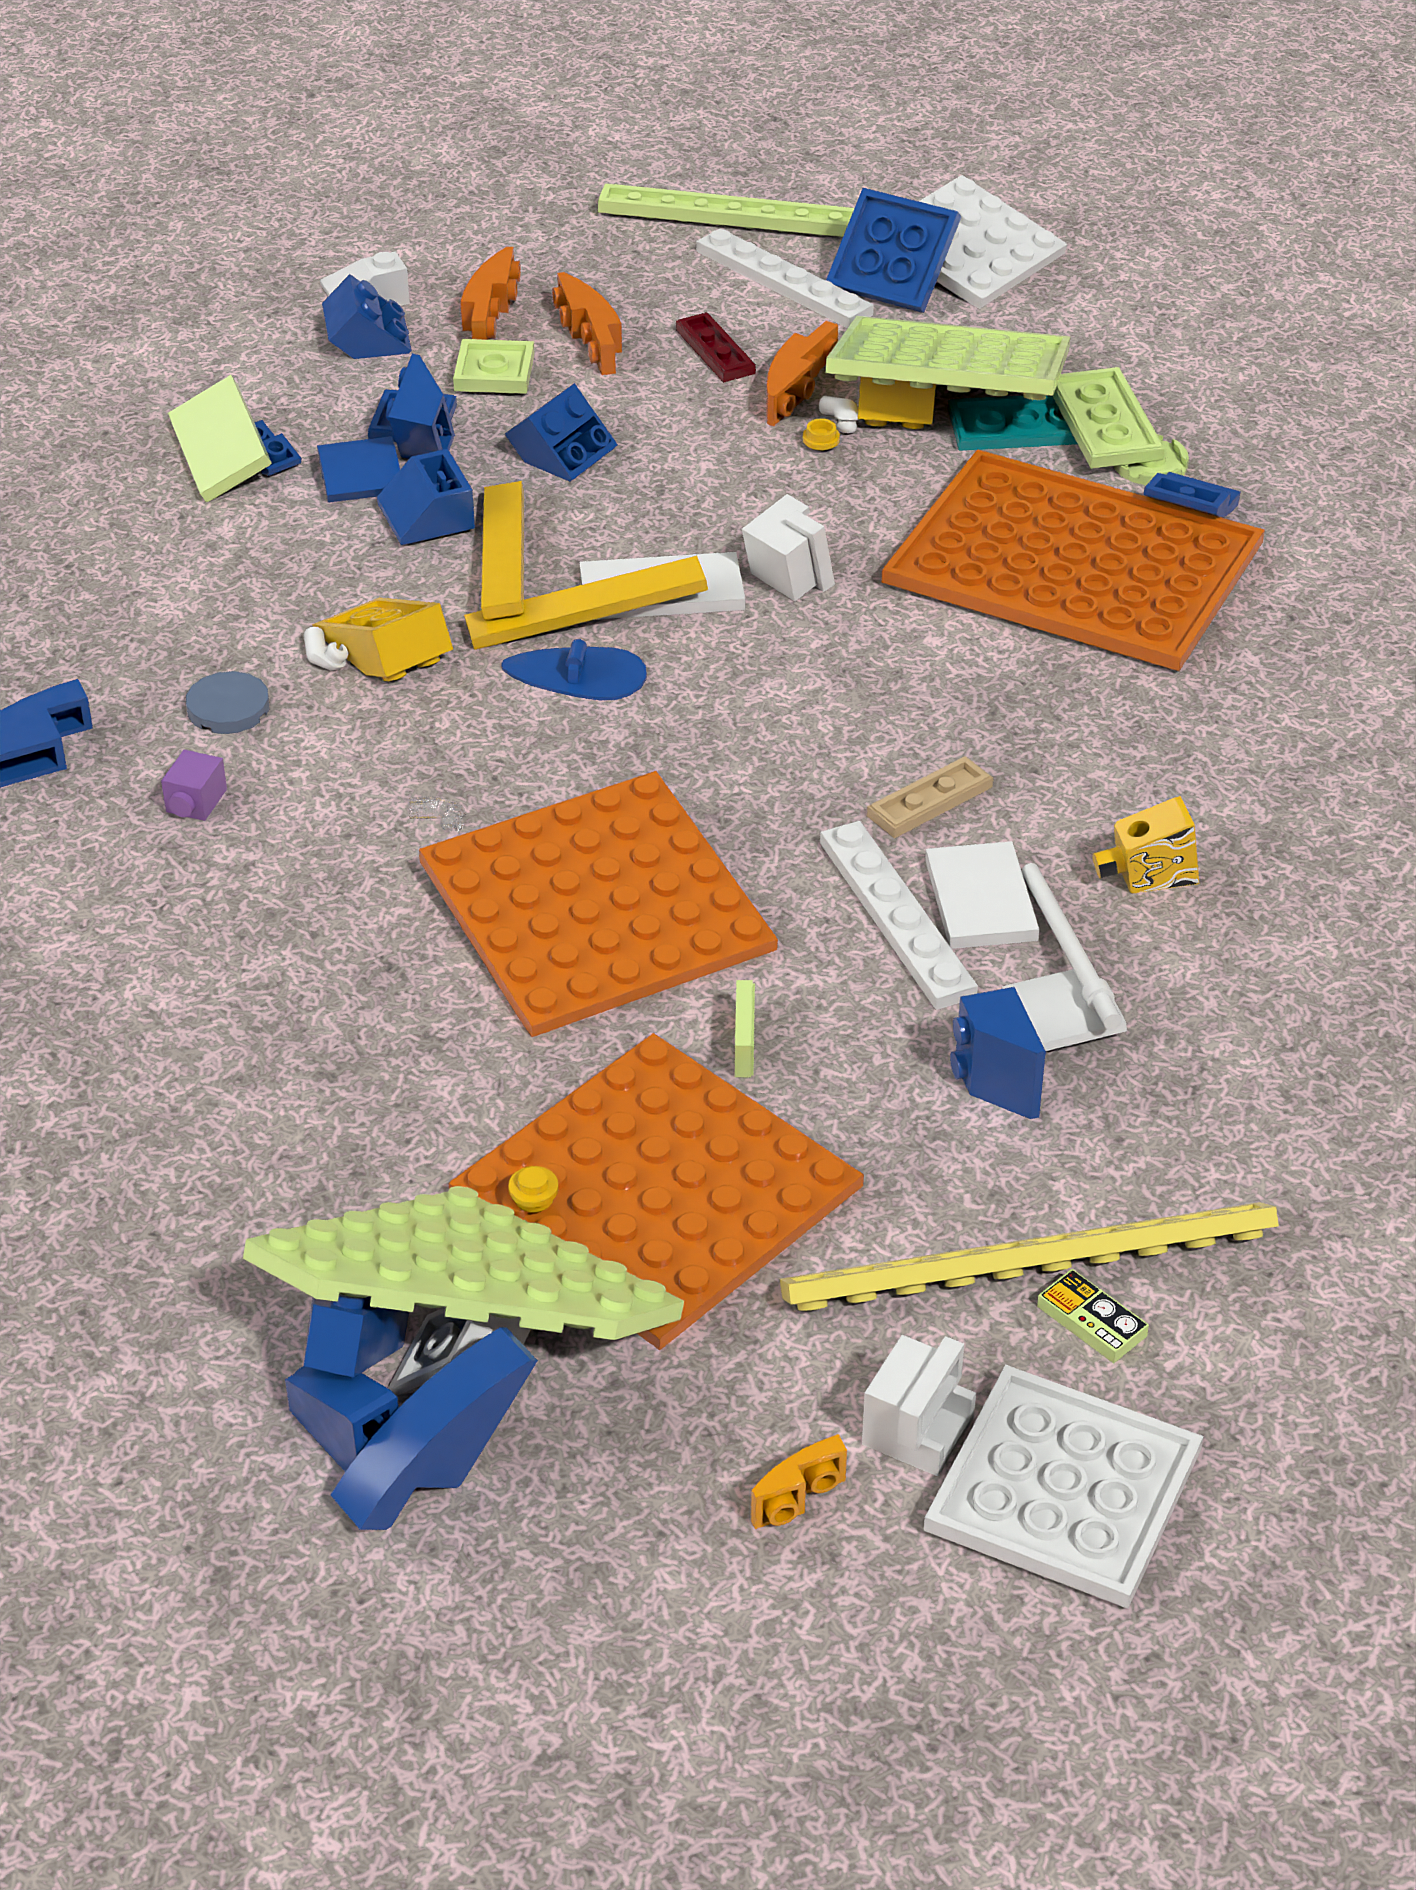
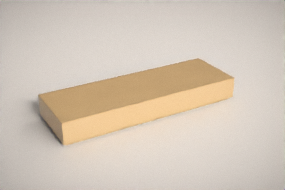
M964 756L867 806V817L893 838H896L992 788L993 777Z

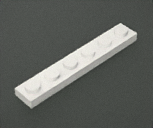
M720 228L696 241V252L846 328L850 326L856 316H873V304L859 298L856 294L849 293L833 285L830 281L823 280L807 272L805 269L797 267L781 259L779 256L757 247L751 242L731 234L727 230Z
M861 821L821 831L820 844L935 1010L960 1003L961 996L977 994L978 985Z

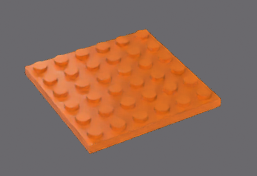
M657 771L419 849L421 865L531 1037L777 950L778 938Z
M652 1033L448 1184L449 1189L454 1186L471 1188L478 1192L479 1198L491 1204L507 1206L514 1210L515 1216L529 1223L545 1225L551 1229V1234L565 1241L583 1244L589 1249L590 1254L602 1260L621 1263L627 1268L628 1273L642 1280L658 1282L665 1286L666 1292L684 1300L681 1320L637 1333L658 1350H661L863 1187L864 1174L655 1033ZM540 1166L549 1169L556 1175L558 1179V1194L547 1209L540 1212H527L520 1209L510 1197L509 1180L516 1171L522 1168Z

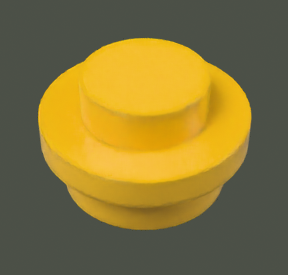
M814 419L807 424L806 429L803 431L802 440L807 447L823 451L832 449L839 444L840 433L833 421Z
M529 1166L516 1171L509 1180L510 1197L524 1211H543L553 1203L558 1194V1179L552 1171L544 1167Z

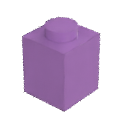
M184 749L161 780L166 812L180 817H190L205 821L227 790L223 758Z

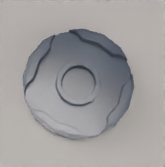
M229 671L203 677L193 684L186 694L188 718L194 726L202 729V725L210 727L212 733L230 734L245 731L260 723V717L264 713L267 715L269 712L268 688L261 679L249 673Z

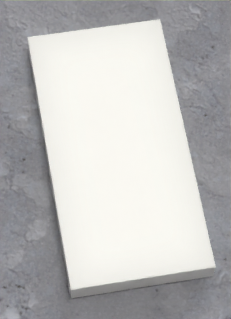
M737 552L580 562L581 585L697 555L707 580L708 590L594 620L745 610V594Z

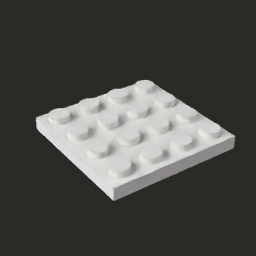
M963 175L919 201L955 210L961 215L960 223L937 282L979 309L1065 254L1067 243Z
M1005 1365L925 1516L924 1531L1128 1609L1199 1456L1203 1436Z

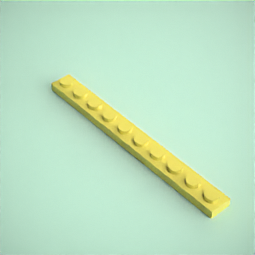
M1258 1202L781 1278L782 1298L791 1305L797 1304L799 1311L816 1310L827 1307V1299L846 1296L849 1303L871 1301L877 1298L876 1291L895 1288L897 1295L915 1294L926 1291L925 1283L944 1280L946 1287L965 1286L975 1283L974 1275L993 1272L994 1279H1007L1024 1275L1023 1267L1041 1265L1042 1271L1064 1270L1072 1267V1259L1089 1257L1090 1263H1107L1119 1260V1252L1135 1249L1138 1250V1255L1140 1256L1157 1255L1168 1252L1167 1244L1184 1241L1187 1248L1207 1247L1216 1244L1215 1236L1233 1234V1240L1256 1239L1263 1237L1262 1229L1279 1226L1276 1206Z

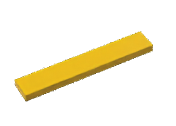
M522 481L484 487L481 609L484 620L524 613V489Z
M696 555L524 599V613L521 615L484 620L481 610L465 614L464 617L473 648L476 650L708 590L705 574Z

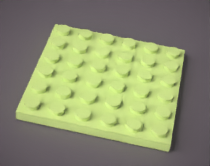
M856 316L827 356L825 373L835 374V379L842 381H855L858 379V376L871 377L873 383L892 385L895 384V380L910 381V386L915 388L927 389L932 388L933 384L948 385L947 389L954 392H969L970 387L986 389L985 393L993 396H1007L1008 391L1022 392L1023 397L1027 399L1044 400L1046 395L1053 396L1069 352L1070 336Z

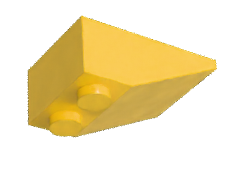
M860 376L858 419H864L865 424L871 426H885L887 421L902 422V426L905 428H924V424H932L936 384H933L932 388L927 389L911 387L910 381L895 380V384L882 385L873 383L871 377Z
M379 597L312 624L313 627H319L323 630L325 641L328 644L336 642L337 649L343 644L348 650L347 660L361 672L369 676L382 677L383 681L402 678L407 674L406 669L415 665L417 667H425L440 661L439 655L453 650L441 605L435 602Z

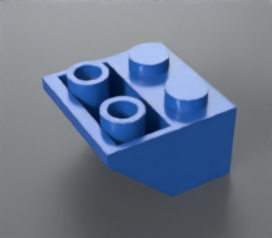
M349 274L322 302L329 342L353 359L409 354L412 351L404 310L394 300L390 299L387 301L381 297L368 281H359Z
M412 353L408 366L403 367L400 371L397 395L395 399H390L386 410V419L390 421L393 431V441L397 443L401 458L406 459L439 450H450L455 436L444 394L420 355Z
M575 383L505 433V436L526 464L569 482L618 446Z
M448 449L410 457L377 496V504L400 545L475 528L473 490Z

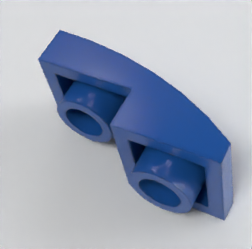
M263 420L254 422L272 462L270 466L261 470V473L269 476L301 463V456L282 433L275 436Z

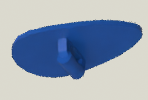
M581 639L573 640L570 647L524 652L502 661V670L525 684L568 696L599 701L617 700L631 696L642 688L647 679L646 665L637 655L628 650L614 647H590Z

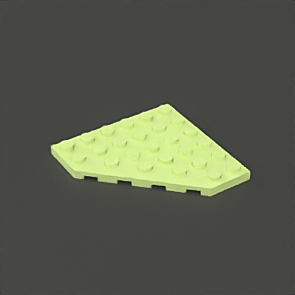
M454 1186L447 1192L435 1195L420 1194L415 1196L414 1200L401 1203H382L380 1208L363 1212L348 1211L344 1213V1216L329 1220H310L307 1222V1225L291 1229L275 1228L270 1230L269 1234L246 1239L243 1259L315 1299L338 1302L339 1293L355 1298L371 1296L370 1306L408 1312H413L414 1304L427 1308L445 1307V1317L487 1323L489 1314L508 1319L520 1317L519 1327L562 1333L563 1325L578 1329L594 1327L593 1337L610 1340L620 1339L681 1320L684 1300L666 1292L664 1285L651 1280H642L628 1273L627 1268L623 1264L602 1260L590 1254L589 1249L585 1245L565 1241L551 1234L549 1227L538 1223H529L515 1216L513 1209L503 1205L491 1204L479 1198L477 1191L462 1186Z

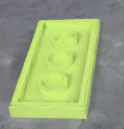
M1115 367L1060 375L1053 398L1091 469L1164 460L1165 448L1120 368Z
M229 375L168 412L198 490L206 502L217 498L272 464L239 386L232 375Z

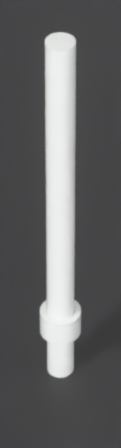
M1034 863L1026 864L1021 870L1022 875L1083 986L1082 995L1088 1007L1098 1013L1107 1029L1119 1027L1122 1018L1113 1003L1115 999L1114 993L1107 981L1099 978L1038 866Z

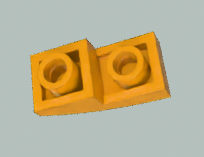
M839 1434L818 1441L791 1455L775 1466L751 1490V1522L755 1529L770 1524L780 1526L791 1522L798 1515L805 1513V1494L810 1492L825 1493L836 1487L838 1483L846 1481L847 1449Z

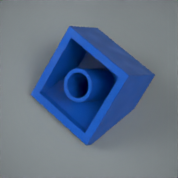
M1015 987L961 996L959 1017L953 1018V1033L957 1044L956 1051L950 1053V1063L954 1077L956 1079H963L971 1096L1028 1119L1039 1118L1046 1051Z

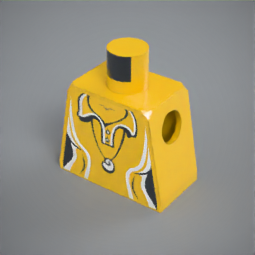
M1181 796L1174 797L1118 820L1114 824L1116 847L1093 853V862L1099 879L1122 873L1130 893L1200 884L1195 824Z

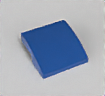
M392 436L317 445L320 469L328 503L377 497L400 470Z
M1168 472L1166 475L1157 473L1144 487L1143 495L1218 517H1225L1238 506L1241 491Z

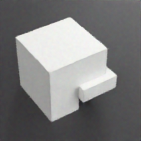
M786 494L743 527L742 533L751 574L791 600L796 601L814 586L824 592L834 586L835 582L825 527L807 516L810 513L807 505Z
M901 1335L865 1391L862 1445L939 1476L974 1418L976 1392L957 1385L962 1378L964 1343L945 1336L936 1349Z

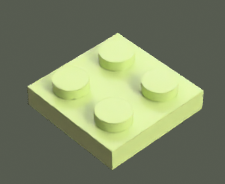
M462 339L453 377L454 391L527 394L535 354L534 341Z

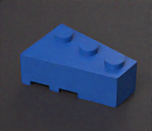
M339 1293L338 1302L312 1297L304 1367L353 1378L403 1347L409 1312L370 1306L371 1296L355 1298Z

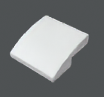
M1074 969L1002 986V989L1015 987L1045 1051L1127 1031L1126 1021L1115 1001L1113 1003L1122 1018V1022L1115 1029H1107L1104 1026L1098 1013L1088 1007L1082 995L1083 986Z

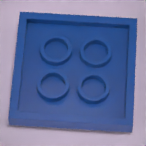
M862 188L826 280L849 293L924 313L960 223L961 215L955 210Z

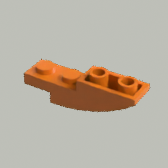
M505 247L485 261L473 274L464 289L461 298L462 331H472V339H495L496 319H499L500 313L509 312L510 301H517V282H520L521 263L520 261H514V247Z
M565 272L557 273L558 287L552 288V296L555 309H559L562 327L569 328L572 339L582 338L583 344H588L591 364L597 363L601 375L616 374L615 353H622V323L609 302L591 286Z
M825 321L808 337L794 333L779 349L771 363L767 377L766 416L768 425L775 426L785 416H790L799 403L811 397L815 388L814 378L818 375L820 369L826 365L827 356L839 341L838 324Z

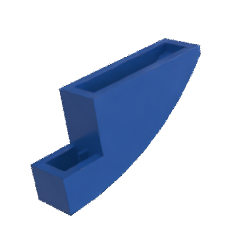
M78 679L47 688L0 710V788L67 769L61 737L93 729L88 697Z
M499 1327L455 1357L427 1380L392 1414L350 1464L330 1495L360 1530H387L392 1527L416 1487L457 1488L461 1486L538 1360L508 1328Z

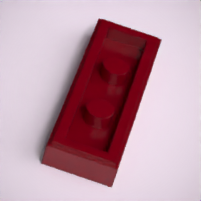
M708 312L676 321V331L723 383L756 374V364Z

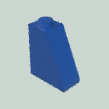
M302 1366L293 1375L285 1379L289 1411L344 1472H346L372 1436L398 1409L397 1396L390 1389L363 1373L353 1378Z

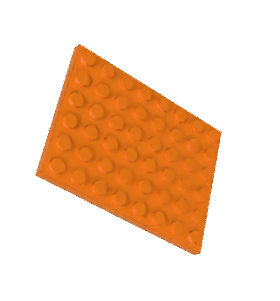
M977 449L884 566L881 583L1180 671L1262 545L1265 530Z

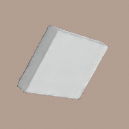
M1012 841L926 849L925 861L948 945L951 949L1038 941L1039 927Z

